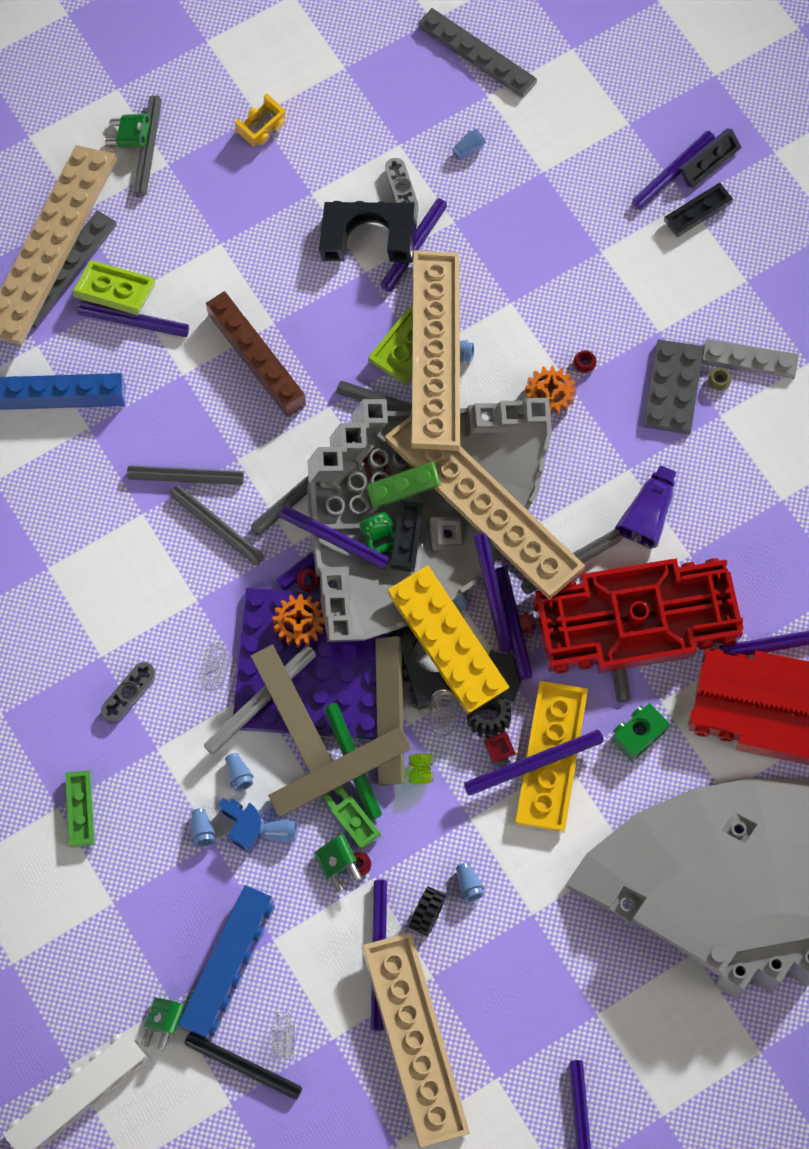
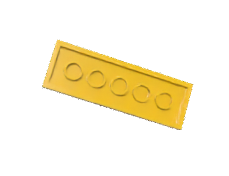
M429 565L387 590V594L467 715L509 689L508 684Z
M539 681L527 757L581 736L588 688ZM578 753L523 775L515 821L516 825L565 833Z

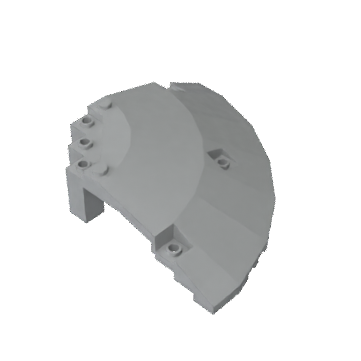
M526 398L524 401H500L499 403H475L467 408H460V446L528 510L540 489L539 484L542 472L544 471L545 456L552 434L549 398ZM363 399L351 414L352 423H340L329 437L330 447H318L307 461L309 479L307 493L310 518L365 546V538L359 526L361 521L385 512L389 515L393 527L396 528L400 500L379 508H373L366 485L412 469L385 441V436L411 416L412 411H387L386 399ZM482 414H486L489 420H483ZM376 454L381 455L384 463L382 464L381 459L373 461L372 456ZM364 458H367V463L373 475L370 480L363 466L364 463L362 461ZM387 463L392 472L390 475L382 472L385 471L384 466ZM432 488L402 499L404 501L424 504L414 572L390 569L392 551L383 554L389 557L390 560L386 569L382 570L311 534L316 576H320V601L327 641H365L408 626L387 594V590L429 565L451 600L471 588L482 576L474 542V536L481 533ZM444 531H449L451 533V537L446 538L444 536ZM389 535L378 539L372 543L373 547L375 548L390 542L394 538ZM489 542L494 563L501 553ZM334 581L336 588H330L328 582Z
M749 778L700 787L638 812L585 855L565 887L583 899H589L605 911H611L630 925L636 926L637 924L677 947L720 976L715 986L735 1000L740 997L750 980L773 993L786 973L808 987L809 780ZM734 827H742L743 833L737 834L734 831ZM623 902H631L632 908L625 909Z

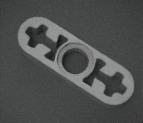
M400 158L389 159L385 164V174L395 203L408 199V202L415 203L418 214V201L404 161ZM396 166V168L399 169L398 178H396L395 171L392 170V167ZM400 184H404L408 187V190L404 193H399L395 188Z

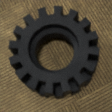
M500 694L467 715L468 727H471L473 733L477 731V736L479 737L485 734L486 739L490 738V734L495 736L498 735V732H505V728L508 729L510 727L511 705H509L508 699L504 700V695ZM484 709H494L499 715L496 719L484 720L479 714Z
M427 886L415 908L409 928L428 937L439 917L447 894Z

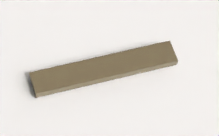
M398 636L375 639L377 738L397 727H401L403 730L401 637ZM404 754L378 767V785L405 784Z
M271 645L251 655L250 657L309 772L311 773L332 762L274 646Z
M397 727L268 796L278 817L281 818L406 753L412 748L402 728Z

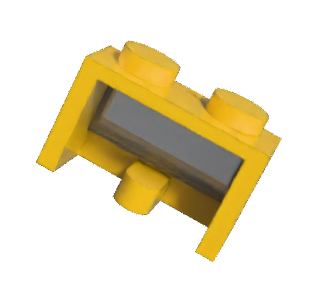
M266 93L261 107L257 110L252 107L248 111V118L243 123L239 119L235 121V133L241 135L253 148L258 144L263 145L270 137L269 134L274 129L279 131L285 125L286 111Z

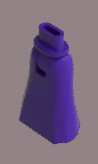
M659 466L657 472L652 473L651 478L645 482L615 526V529L619 530L622 537L634 541L638 533L637 543L650 549L658 547L673 497L674 478L676 476L674 470Z

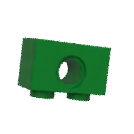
M650 703L644 708L642 705L639 706L631 714L633 717L627 723L621 722L613 730L615 734L613 735L612 742L632 763L663 736L670 726V723ZM637 726L642 727L646 733L644 735H637L634 733L633 728Z

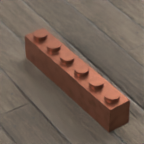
M223 291L206 302L208 316L285 416L289 417L306 405L305 393L229 295Z

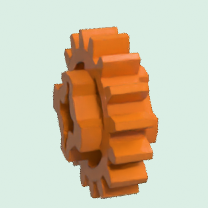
M543 366L541 373L535 370L533 372L534 378L528 377V385L525 387V393H528L526 398H549L550 415L551 412L555 411V414L559 416L560 409L567 412L568 404L573 405V397L576 396V389H573L575 388V381H570V373L563 375V368H560L557 372L554 366H551L549 371ZM550 385H552L553 390L551 397H549L550 392H548Z
M299 594L296 600L290 595V602L288 603L282 600V609L276 607L275 613L278 616H273V623L276 624L274 631L280 632L278 635L279 639L287 638L286 643L288 646L292 642H296L297 648L300 647L301 642L309 646L310 639L317 642V633L323 634L324 629L321 626L325 625L324 618H321L323 617L322 609L318 610L320 603L317 601L312 604L311 596L303 600L302 594ZM305 608L309 609V610L312 611L313 613H308V612L305 610ZM298 618L303 619L301 620V624L296 623L298 621ZM286 628H290L294 634L287 631Z

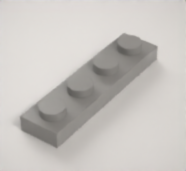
M706 339L702 364L795 379L799 354Z

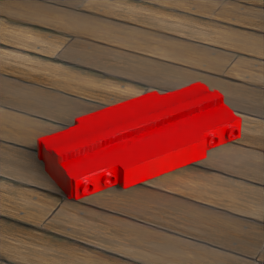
M677 558L584 573L580 576V584L570 582L550 600L538 589L534 594L533 607L534 612L537 613L539 633L543 643L545 658L548 659V672L555 671V674H562L568 672L569 668L579 667V670H586L596 664L598 673L693 658L697 652L696 647H699L700 650L712 648L713 644L723 643L724 646L736 644L737 640H740L743 635L744 627L731 572L726 568L727 560L719 561V558H712L702 564L688 562L679 567Z
M720 649L705 650L702 657L703 663L699 672L693 709L688 720L689 731H693L695 735L701 737L717 736L719 740L725 742L736 740V750L809 765V661L756 650L752 659L738 653L734 654V656L727 655Z

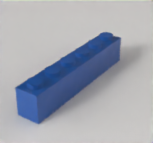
M122 373L0 377V410L125 406L126 385Z
M244 884L178 1024L181 1029L192 1032L208 1041L211 1035L215 1037L221 1025V1022L218 1021L221 1013H226L231 1004L232 998L229 996L233 988L237 989L242 981L243 975L240 973L243 966H248L254 954L251 949L254 943H259L265 929L262 926L265 920H270L273 915L275 905H273L272 896Z

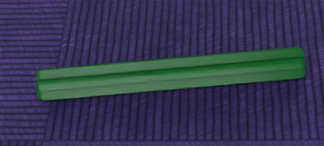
M333 703L324 708L325 714L340 751L344 756L355 750V745L338 704ZM365 773L354 779L353 783L366 815L370 820L381 817L382 812Z

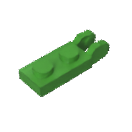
M340 786L334 790L343 800L340 804L336 805L329 794L321 797L331 809L333 816L362 851L381 837V833L352 796H348Z

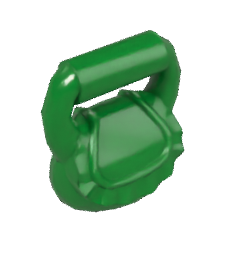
M382 512L360 522V530L364 535L367 547L381 554H386L393 550L394 540L375 548L372 544L374 541L376 542L378 539L389 535L394 538L395 528L387 513Z

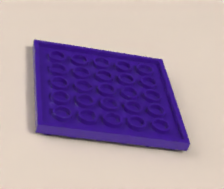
M246 588L233 715L265 686L250 657L251 655L273 645L285 666L306 646L304 642H301L299 648L296 647V642H292L288 646L286 643L287 638L279 639L278 635L280 632L274 631L276 624L273 623V616H278L275 613V608L282 609L281 601L290 602V595L296 600L299 594H302L303 600L311 596L312 604L318 601L320 603L318 610L322 609L321 593ZM305 608V610H306L308 613H313V612L310 611L309 609ZM298 618V621L296 623L301 624V620L303 619ZM325 625L321 627L324 629V633H317L318 641L309 640V647L315 651L316 656L291 681L319 736L335 737L324 708L330 704L337 703L351 738L376 739L375 639L387 638L388 633L365 641L328 642ZM286 628L287 631L294 634L290 628ZM272 699L240 729L243 731L290 734Z

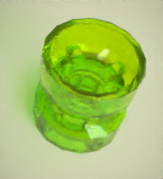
M430 754L410 755L409 765L411 766V771L409 772V782L414 784L433 782V772L431 771L433 756Z

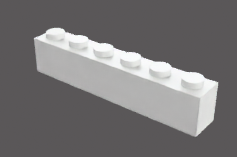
M127 1032L123 1035L121 1033L117 1034L110 1040V1046L103 1052L99 1050L89 1058L90 1063L84 1068L78 1067L72 1071L66 1083L62 1086L58 1084L48 1092L49 1097L42 1103L37 1101L28 1108V1114L21 1120L17 1118L6 1127L8 1131L3 1134L14 1149H42L148 1061V1057Z

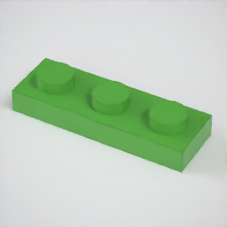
M429 462L366 486L373 508H379L441 486L435 463Z
M91 771L65 773L69 846L96 845Z

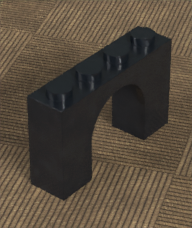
M385 201L324 202L319 252L322 261L345 262L347 240L350 233L359 225L372 222L379 223L389 230L387 253L390 262L413 263L418 218L415 203L407 201L400 203H388Z
M409 626L389 632L391 637H401L402 660L404 663L402 675L404 681L409 680L412 689L408 690L412 704H417L418 710L457 699L440 672L428 671L416 662L413 650L418 639Z

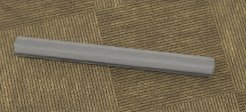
M308 645L284 666L291 680L316 656L315 651ZM266 686L262 687L204 743V748L210 754H215L272 699Z

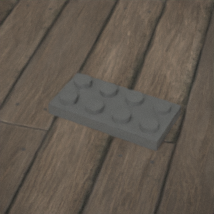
M657 340L644 421L645 428L691 434L704 346Z

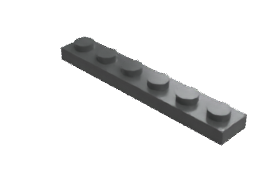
M431 8L418 22V28L520 97L524 98L537 83L536 77L435 9Z
M97 210L84 226L32 327L37 329L117 226L115 220Z

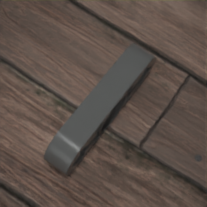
M147 662L138 663L101 707V713L106 722L110 724L119 723L153 684L156 673L151 664ZM148 670L149 677H143L139 681L140 686H142L139 688L136 684L141 677L139 672ZM127 687L135 689V695L130 699L122 697V691ZM116 698H119V700L126 706L123 707L122 704H120L117 707L118 714L116 716L112 714L109 717L108 709L116 708V706L118 705V701L116 700Z

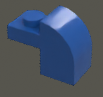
M222 798L218 804L219 812L236 822L227 835L229 842L251 854L260 840L262 822L257 809L249 802L245 810H242L243 806L233 799L228 801Z

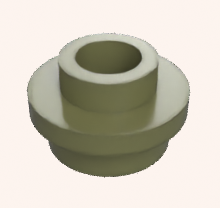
M717 368L709 373L708 384L712 389L724 391L731 384L732 378L726 369ZM721 378L723 382L718 383L715 379Z

